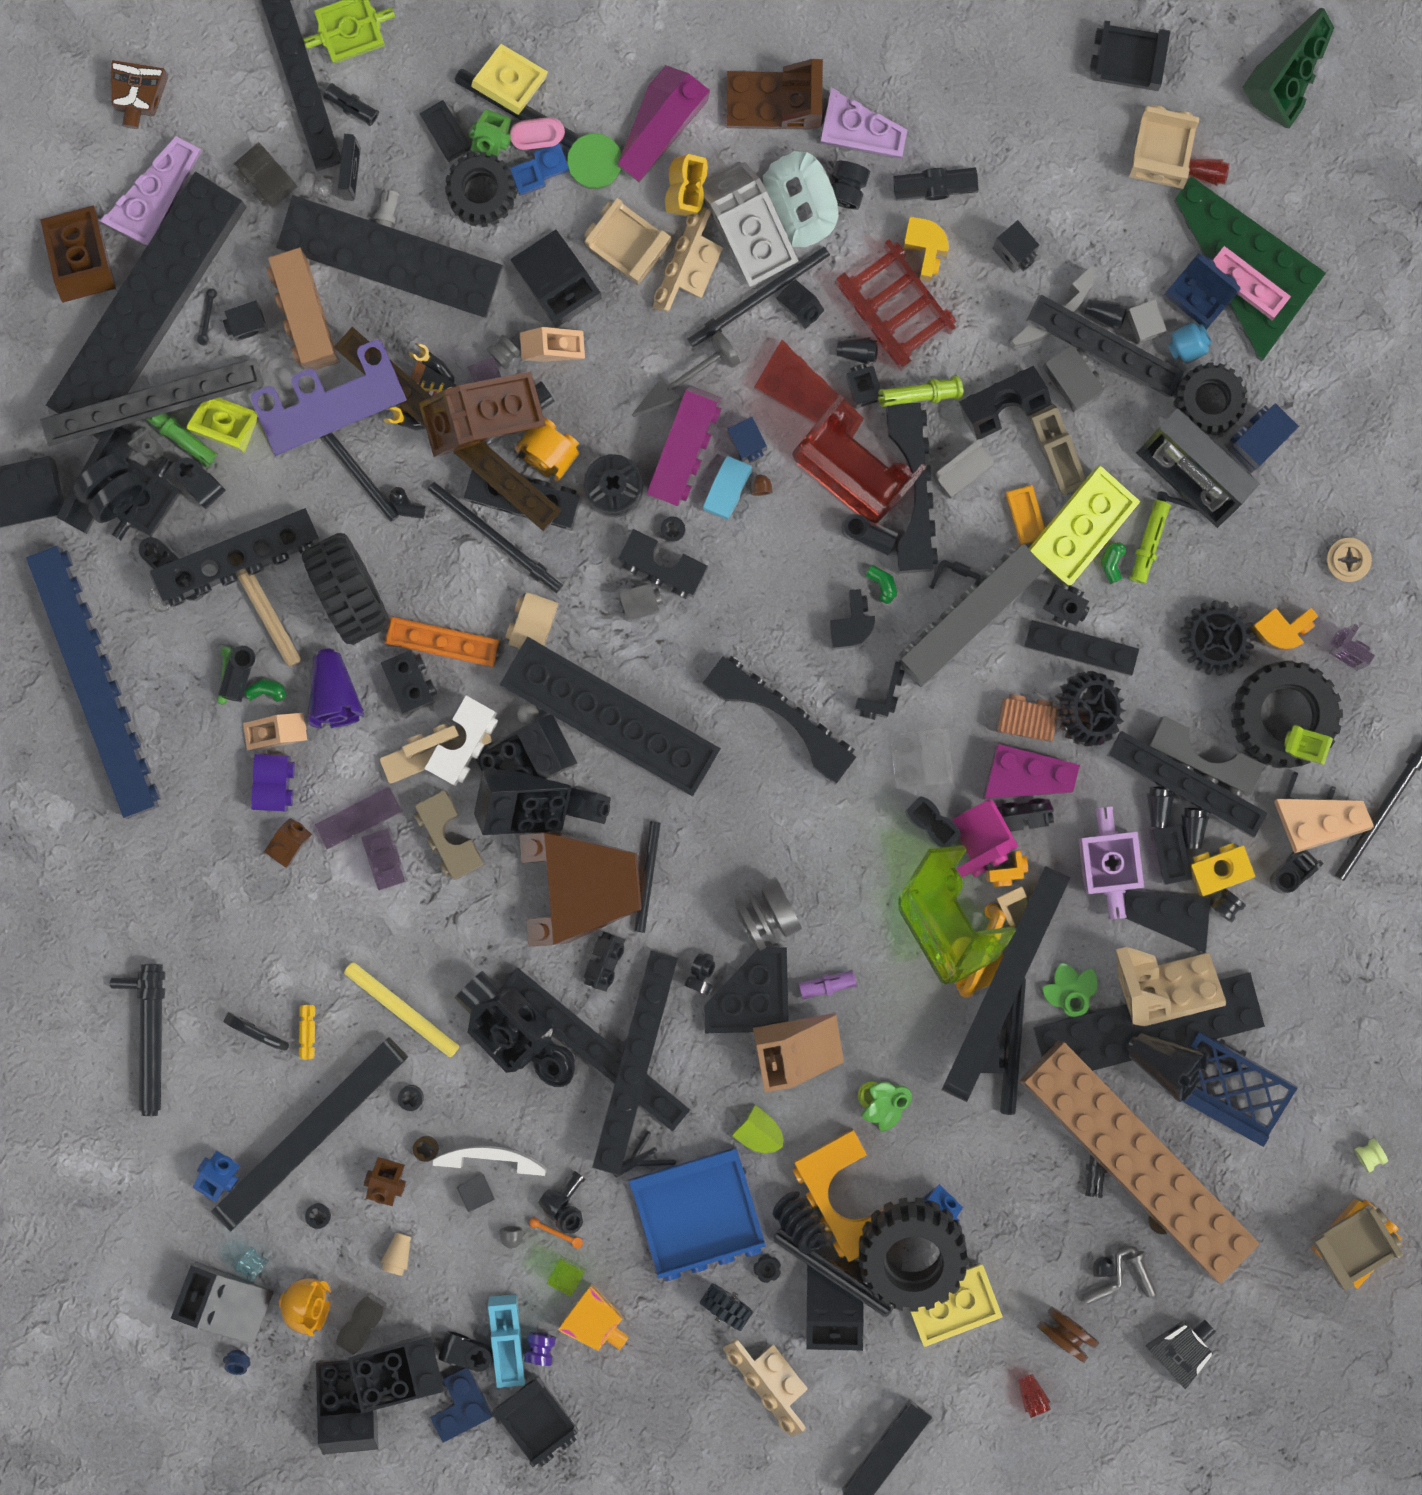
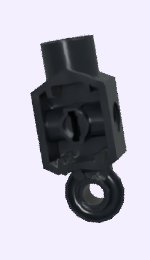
M481 971L454 997L470 1014L467 1033L506 1073L523 1069L532 1061L535 1072L547 1085L564 1087L571 1082L575 1072L572 1052L566 1047L557 1046L551 1040L553 1027L514 987L500 989L484 971Z

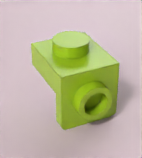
M1294 725L1292 731H1289L1286 735L1285 751L1293 757L1324 765L1333 738Z

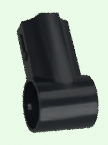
M852 514L847 517L841 527L842 533L847 539L855 540L887 556L898 536V533L880 526L860 514ZM851 520H858L861 523L862 532L855 535L848 530V523Z
M241 645L234 648L228 654L227 665L218 696L231 701L242 702L250 671L255 663V653L250 647ZM236 652H243L247 655L248 663L246 666L237 665L234 659Z

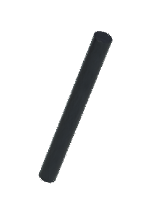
M332 432L321 436L389 521L392 522L397 519L399 515L336 436Z
M650 821L640 887L642 909L637 911L634 932L645 933L661 826L659 822Z

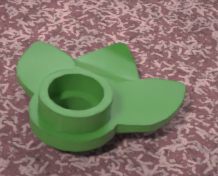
M1061 963L1055 972V984L1043 987L1045 999L1052 1006L1062 1007L1063 1011L1071 1017L1082 1016L1089 1008V998L1097 991L1096 973L1091 968L1078 975L1072 967ZM1072 998L1079 999L1080 1005L1078 1008L1074 1009L1070 1006Z
M879 1082L869 1088L874 1100L862 1112L861 1117L868 1122L878 1123V1128L882 1132L891 1129L899 1122L902 1111L912 1101V1093L906 1086Z

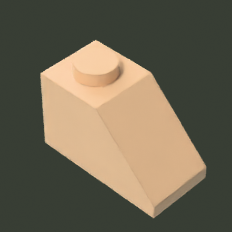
M540 327L520 332L522 360L547 362L585 358L583 331Z
M303 713L275 715L243 723L247 750L288 745L307 740Z

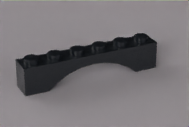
M921 403L891 405L886 407L888 437L898 446L905 457L914 485V507L911 521L905 534L896 546L898 573L930 572L933 570V564H938L937 548H932L931 537L936 536L935 520H930L929 509H934L933 493L927 492V482L931 481V466L925 465V454H929L928 437H923V426H927L926 410H921Z
M722 656L703 681V685L724 701L755 703L769 708L782 716L796 729L804 740L811 756L813 768L836 785L856 759V756L852 754L855 749L843 740L838 743L830 736L833 732L821 723L816 727L808 721L810 715L797 706L794 710L786 704L788 698L777 690L771 693L763 687L766 682L755 673L749 676L741 669L744 665L732 656L727 660Z

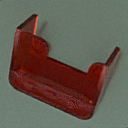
M840 394L794 449L792 455L794 460L852 510L877 524L905 495L927 466L922 463L912 473L905 464L892 463L887 467L846 432L849 428L847 416L842 411L836 410L844 399Z

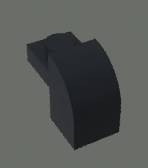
M861 589L849 591L851 618L830 620L833 650L853 648L862 644L870 636L874 628L875 616L864 617L863 612H868L867 595L862 596Z

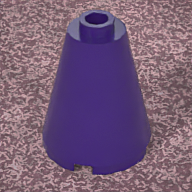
M331 648L318 651V655L313 657L308 711L309 725L315 728H322V723H330L331 728H338L360 721L359 716L364 717V710L341 654Z

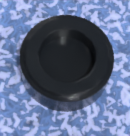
M687 976L684 986L710 996L713 989L712 984L692 976Z

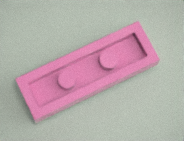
M1225 246L1213 260L1217 268L1235 278L1241 288L1237 294L1271 320L1275 318L1291 297Z

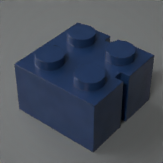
M1276 403L1270 408L1266 405L1262 407L1249 420L1253 425L1250 428L1245 425L1230 439L1233 445L1228 451L1251 473L1260 467L1299 427Z

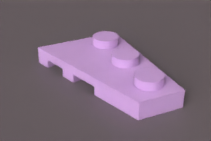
M831 87L820 144L902 159L907 129L880 114L870 111L859 102L852 101Z

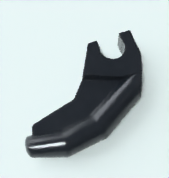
M230 1012L227 1013L223 1021L233 1029L270 1047L284 1051L289 1048L288 1042L256 1028L255 1024L242 1017L239 1018Z

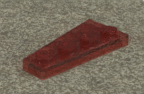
M781 340L755 384L754 389L850 444L864 418L844 398L837 394L820 375L813 371L786 342Z

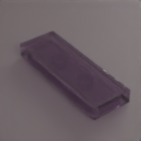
M388 787L320 821L315 826L326 848L330 849L401 813L402 810L391 788Z

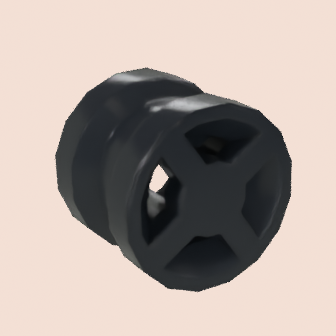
M1224 888L1219 900L1213 901L1210 906L1223 918L1232 923L1236 919L1235 914L1239 910H1243L1246 904L1228 889Z

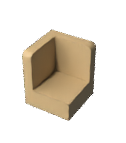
M1018 887L994 898L998 907L1001 908L1006 916L1005 922L1009 929L1018 925L1028 904L1023 887Z

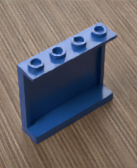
M737 1147L629 1180L658 1279L664 1277L665 1281H671L680 1278V1272L690 1269L692 1273L701 1272L708 1269L707 1264L718 1261L719 1265H724L735 1261L734 1256L745 1253L746 1257L762 1253L761 1248L766 1247Z

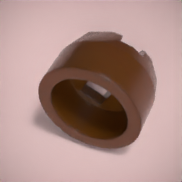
M760 474L752 479L750 495L762 496L773 493L771 481L767 476Z

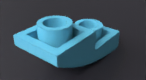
M727 456L714 480L703 510L729 520L740 500V493L752 472V466Z

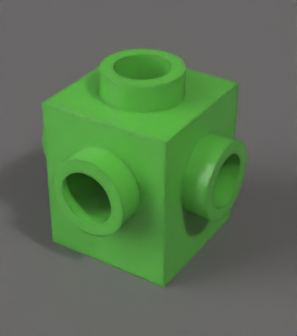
M485 109L478 122H474L469 135L470 138H473L471 150L479 153L486 152L487 156L493 154L497 157L502 150L506 151L512 136L508 134L511 118Z

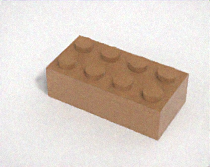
M297 248L268 257L271 266L266 267L267 273L274 287H278L279 292L274 293L279 309L287 316V319L283 320L287 335L290 336L291 341L294 340L295 342L291 349L299 367L304 366L306 370L309 368L318 370L340 363L309 262L302 249Z

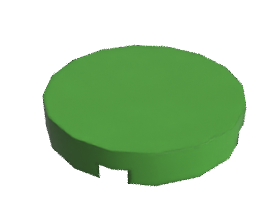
M591 133L580 137L574 142L568 153L567 164L571 176L577 183L587 189L599 190L610 186L622 170L618 167L621 157L619 146L613 139L603 134Z

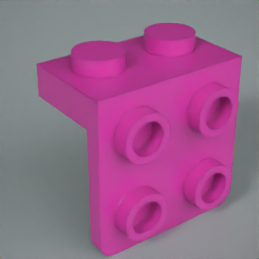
M990 799L952 820L961 833L959 839L971 859L969 862L956 868L961 878L970 873L975 878L989 870L987 864L991 862L994 867L1009 859L1006 855L1007 853L1019 847L995 803Z

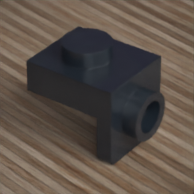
M796 279L776 297L779 304L790 312L805 329L824 312V308L817 297Z
M571 788L566 815L605 824L610 812L611 797Z

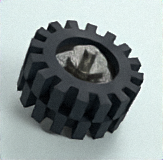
M713 1283L699 1302L710 1313L717 1316L715 1318L717 1322L723 1320L738 1331L743 1329L754 1313L750 1307L737 1298L738 1294L736 1292H733L731 1295V1293Z

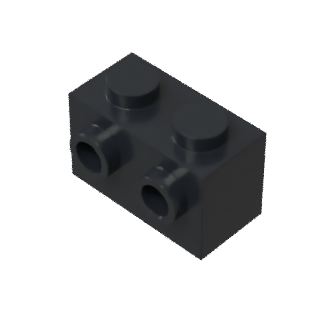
M409 650L381 662L403 715L435 703L433 696L437 692L432 680L426 681L422 670L426 669L420 653L415 655L413 650Z

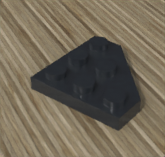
M787 947L765 948L761 951L758 948L704 1005L705 1034L753 1032V1028L789 1021Z

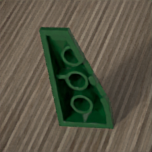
M1319 8L1258 64L1242 87L1253 107L1284 128L1290 129L1303 110L1307 100L1303 97L1308 83L1313 84L1316 77L1313 73L1318 59L1323 58L1333 33L1334 26L1324 8Z

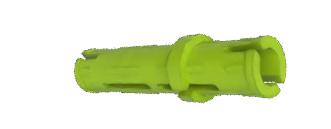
M1154 500L1140 548L1136 549L1135 552L1137 557L1129 580L1140 584L1147 583L1152 563L1157 559V547L1171 504Z

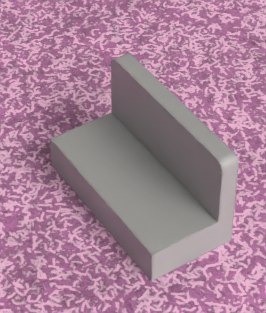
M980 439L935 473V480L950 498L954 497L995 464L981 446L983 443Z

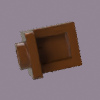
M289 818L277 830L264 852L287 868L303 844L311 837L312 833L305 829L301 823Z

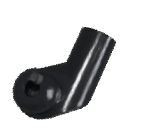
M395 487L391 490L389 500L398 515L424 519L425 505L412 504L405 490L401 487Z

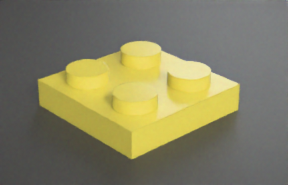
M500 44L473 79L471 87L519 115L546 79L548 71Z

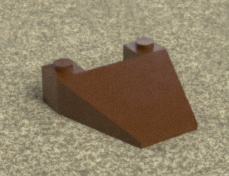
M560 832L519 835L521 863L547 862L551 917L526 919L528 947L568 944L642 909L637 853Z

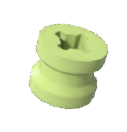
M1375 1138L1370 1139L1366 1146H1358L1354 1149L1357 1158L1368 1173L1374 1171L1375 1166L1388 1163L1387 1156Z

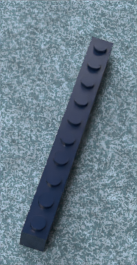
M55 546L26 557L123 818L129 819L158 808L157 800L161 799L158 788L155 784L151 785L147 774L151 773L146 758L141 759L139 754L140 740L136 732L132 733L128 722H131V716L127 707L121 706L118 696L122 695L120 687L116 680L112 681L109 674L112 666L107 654L102 655L99 644H102V639L97 628L93 629L89 619L93 617L88 603L82 602L79 593L83 592L78 577H73L70 570L73 562L67 550L63 551V548Z

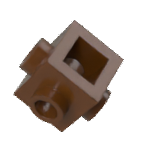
M378 1157L373 1171L368 1170L363 1186L368 1187L366 1199L393 1207L396 1196L402 1197L406 1181L402 1180L405 1165Z

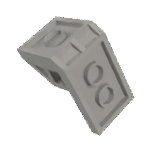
M746 162L702 185L704 191L703 202L711 211L710 214L719 230L726 237L749 287L799 262L767 190L760 178Z

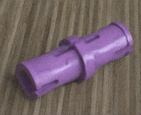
M852 969L834 975H828L827 973L823 974L821 978L799 982L802 999L805 1000L824 994L830 996L833 995V992L857 987Z

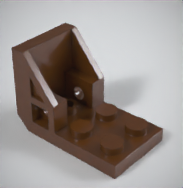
M809 59L783 66V72L727 71L726 128L801 130L819 128L822 119L823 59Z
M531 371L458 385L445 389L419 403L433 457L474 446L494 437L546 426Z

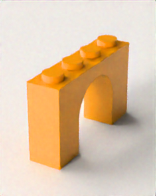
M853 1128L794 1160L797 1167L792 1169L800 1184L805 1182L810 1192L806 1196L813 1209L819 1207L823 1217L819 1220L825 1225V1231L833 1232L837 1240L833 1243V1246L839 1257L846 1256L848 1262L859 1257V1238L863 1235L862 1228L867 1221L871 1222V1215L861 1219H850L838 1214L829 1202L828 1188L832 1178L838 1171L867 1156Z

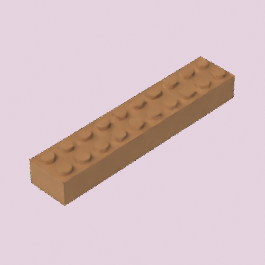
M1057 1041L1019 1080L1213 1281L1221 1284L1260 1245L1065 1042Z

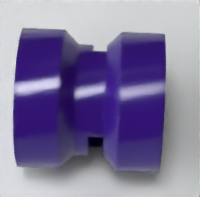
M529 1332L528 1343L531 1349L525 1352L524 1361L536 1365L551 1366L553 1356L549 1351L555 1346L556 1337L545 1333Z

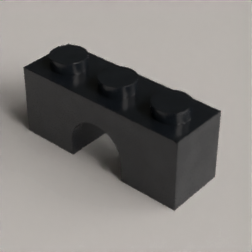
M1033 365L1009 378L994 383L980 392L969 395L967 398L959 401L965 422L976 440L1002 429L998 415L1004 408L1017 406L1028 417L1052 405L1048 387Z
M633 529L618 558L623 563L621 568L635 575L640 571L648 575L647 581L659 587L664 583L673 588L671 591L673 594L683 599H686L687 596L694 598L708 570V565L683 553L676 566L662 568L654 561V552L659 542Z

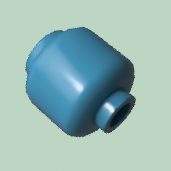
M1190 322L1172 332V343L1168 346L1175 359L1181 358L1185 363H1191L1209 352V345L1212 344V341L1202 324L1198 326L1195 322Z

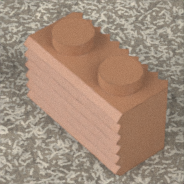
M1009 694V699H1002L996 732L1047 742L1053 741L1057 722L1054 718L1058 715L1059 711L1053 707V702L1037 699L1036 704L1025 702L1026 697Z

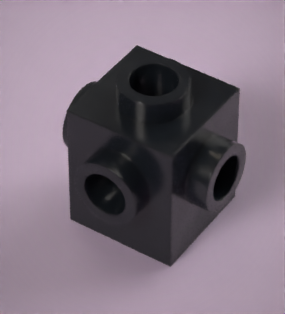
M1055 584L1043 609L1054 615L1053 621L1067 627L1069 623L1077 626L1079 621L1083 622L1090 607L1087 606L1089 601L1083 598L1085 592L1069 585L1068 589H1065ZM1071 603L1070 607L1066 609L1067 604Z

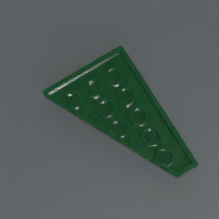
M1191 176L1174 202L1183 214L1189 230L1191 229L1202 255L1214 260L1225 246L1291 296L1273 320L1269 319L1238 294L1229 303L1237 321L1240 322L1246 338L1249 339L1256 352V357L1263 361L1326 272Z

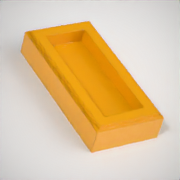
M1033 485L1005 493L1020 546L1033 543L1045 529Z

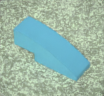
M517 1294L489 1297L488 1310L497 1388L525 1385Z

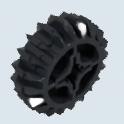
M1216 600L1212 601L1211 610L1206 603H1202L1200 605L1202 614L1196 608L1192 609L1191 613L1195 619L1188 616L1184 618V622L1190 627L1180 628V632L1187 634V637L1180 638L1179 643H1188V647L1182 649L1181 653L1191 652L1193 656L1189 657L1187 662L1190 664L1195 660L1199 661L1195 666L1197 671L1206 665V675L1212 673L1213 667H1215L1217 676L1223 674V667L1228 674L1232 673V663L1237 668L1243 666L1239 657L1245 660L1250 658V655L1244 649H1254L1252 643L1246 642L1247 639L1255 638L1254 633H1246V629L1253 626L1252 622L1244 625L1242 620L1247 617V614L1243 613L1237 617L1235 614L1239 607L1236 605L1230 612L1227 611L1229 604L1226 601L1222 603L1221 609H1219ZM1220 616L1230 622L1224 627H1216L1212 622L1209 623L1206 617ZM1200 624L1201 630L1205 634V641L1198 648L1195 641V633ZM1236 628L1238 646L1234 652L1229 643V635ZM1227 630L1222 635L1223 637L1220 638L1221 645L1218 642L1207 647L1214 637L1212 631H1215V634ZM1211 649H1216L1221 654H1225L1228 659L1215 661L1205 657L1204 654Z
M1087 671V673L1079 672L1075 676L1067 678V684L1060 686L1062 693H1058L1055 696L1059 700V704L1054 706L1055 709L1059 710V715L1054 719L1061 720L1062 723L1058 729L1066 731L1065 738L1073 739V743L1077 745L1082 744L1085 747H1092L1093 745L1100 746L1105 741H1110L1113 739L1112 734L1120 732L1117 724L1124 722L1120 714L1126 711L1121 708L1120 703L1125 699L1118 697L1121 689L1113 687L1115 680L1107 679V675L1103 673ZM1087 688L1086 693H1083L1081 699H1079L1082 692Z

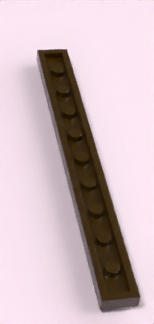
M351 327L334 348L360 372L366 375L357 350L360 346L369 343V341L354 327ZM370 347L365 351V360L370 365H377L381 361V352L376 347ZM390 360L407 399L398 405L425 428L419 403L431 397V395ZM483 442L453 452L541 531L544 532L562 512L560 508L486 443Z

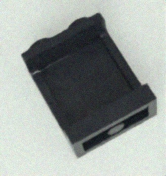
M1105 20L1102 28H1097L1094 44L1099 45L1097 55H1092L1090 71L1094 72L1093 81L1159 91L1162 85L1171 31L1159 29L1158 33L1112 26L1110 21Z
M539 1376L535 1377L492 1411V1415L497 1422L501 1421L527 1456L532 1468L537 1464L541 1467L554 1458L552 1453L560 1446L564 1450L577 1440L575 1435L578 1433V1428Z

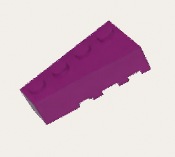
M694 386L686 389L647 495L678 506L681 500L687 501L692 486L688 485L691 475H697L702 460L698 459L701 450H706L712 434L708 432L712 423H717L722 410L719 407L722 397Z

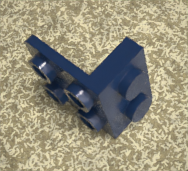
M1198 253L1165 292L1164 296L1199 325L1202 324L1207 330L1241 288L1235 278L1217 268L1211 258Z

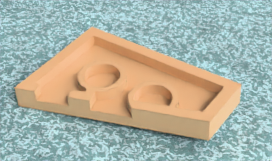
M1276 799L1274 802L1294 853L1359 834L1374 827L1364 801Z

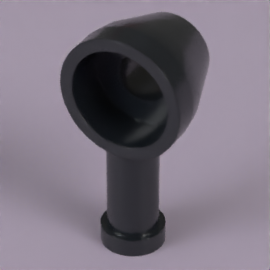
M574 1171L572 1178L561 1192L548 1189L538 1202L544 1213L552 1221L556 1220L557 1214L568 1205L571 1196L580 1184L586 1180L576 1171Z

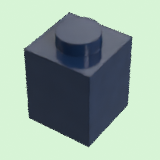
M753 417L727 429V433L742 462L748 459L749 463H752L764 456L763 452L767 450V445Z

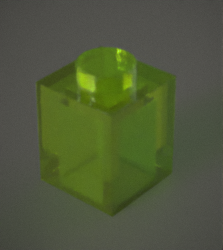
M561 1255L547 1284L572 1297L586 1268Z

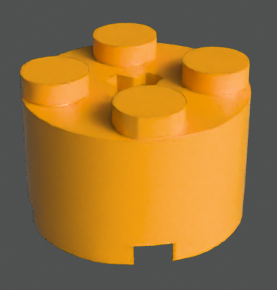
M544 417L546 426L526 431L515 446V450L518 454L522 450L526 454L524 460L535 470L548 478L553 474L555 475L554 481H559L578 457L579 452L576 447L579 443L569 434L563 436L555 430L556 425Z

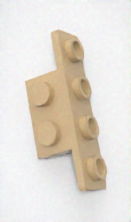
M701 208L698 213L688 215L686 220L687 226L683 235L676 243L674 257L665 269L663 283L654 295L653 309L668 312L678 289L696 298H702L723 247L701 236L711 213L708 208Z
M448 723L432 729L434 734L425 738L422 734L407 739L408 745L403 746V749L380 758L388 782L393 784L426 770L424 768L438 744L449 750L461 748L466 741L464 727L462 725L449 727ZM488 733L485 734L481 741L484 746L492 742V738Z
M737 1339L724 1346L723 1350L726 1352L729 1362L736 1366L743 1374L746 1384L757 1392L763 1406L777 1418L780 1428L791 1437L802 1433L806 1427L790 1408V1405L808 1388L774 1344L769 1346L755 1360H753Z

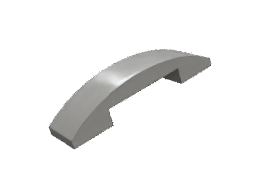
M1093 265L1072 283L1069 289L1076 296L1064 306L1065 308L1075 312L1084 300L1094 279L1096 268ZM1030 323L1011 341L1009 346L1012 349L1022 348L1041 341L1051 334L1043 329L1039 330L1034 324Z

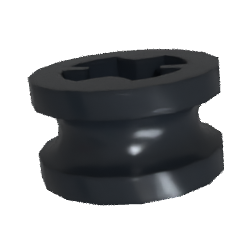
M668 517L661 524V534L668 541H679L685 535V524L678 517ZM669 522H672L673 525L674 522L680 524L678 528L680 534L674 537V534H672V537H669L666 534L668 531L666 525Z
M416 1085L405 1086L398 1094L399 1106L406 1111L417 1110L424 1101L423 1091ZM406 1091L418 1095V1098L415 1099L416 1105H412L411 1102L407 1104L404 1102L403 1098L407 1096L404 1094Z
M316 1203L307 1209L305 1219L310 1227L321 1229L329 1223L331 1212L326 1205ZM319 1208L320 1212L326 1213V1219L323 1218V1223L317 1224L316 1220H311L310 1214H314L313 1209Z

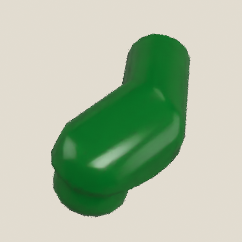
M1121 542L1108 545L1101 559V565L1110 584L1123 579L1117 567L1121 556L1126 553V547Z
M871 565L865 577L879 584L881 591L879 594L880 601L890 604L893 598L897 597L898 592L894 578L891 574Z
M268 678L261 679L245 688V694L249 701L263 694L273 697V700L276 702H280L286 697L283 684Z

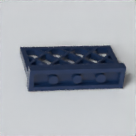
M1198 1031L1190 1047L1197 1048L1200 1041L1212 1046L1214 1055L1209 1056V1062L1216 1060L1219 1074L1203 1078L1200 1069L1199 1077L1201 1081L1199 1084L1202 1085L1203 1089L1197 1086L1186 1101H1181L1264 1147L1269 1139V1134L1298 1087ZM1216 1049L1219 1050V1051H1221V1052H1223V1053L1217 1054ZM1232 1057L1237 1061L1239 1069L1223 1073L1219 1059ZM1241 1063L1248 1067L1242 1068ZM1251 1071L1260 1073L1263 1083L1247 1087L1244 1073ZM1240 1074L1244 1088L1228 1091L1224 1078ZM1265 1077L1271 1079L1272 1081L1266 1082ZM1221 1079L1224 1093L1212 1095L1207 1092L1206 1082ZM1280 1084L1288 1089L1284 1098L1271 1100L1268 1087ZM1265 1088L1268 1102L1252 1105L1249 1092ZM1245 1093L1249 1106L1240 1109L1233 1107L1229 1097ZM1274 1105H1279L1278 1108L1276 1109V1111H1274V1107H1273V1106H1274ZM1270 1107L1272 1117L1267 1125L1256 1119L1254 1110ZM1246 1112H1251L1252 1117L1246 1114Z

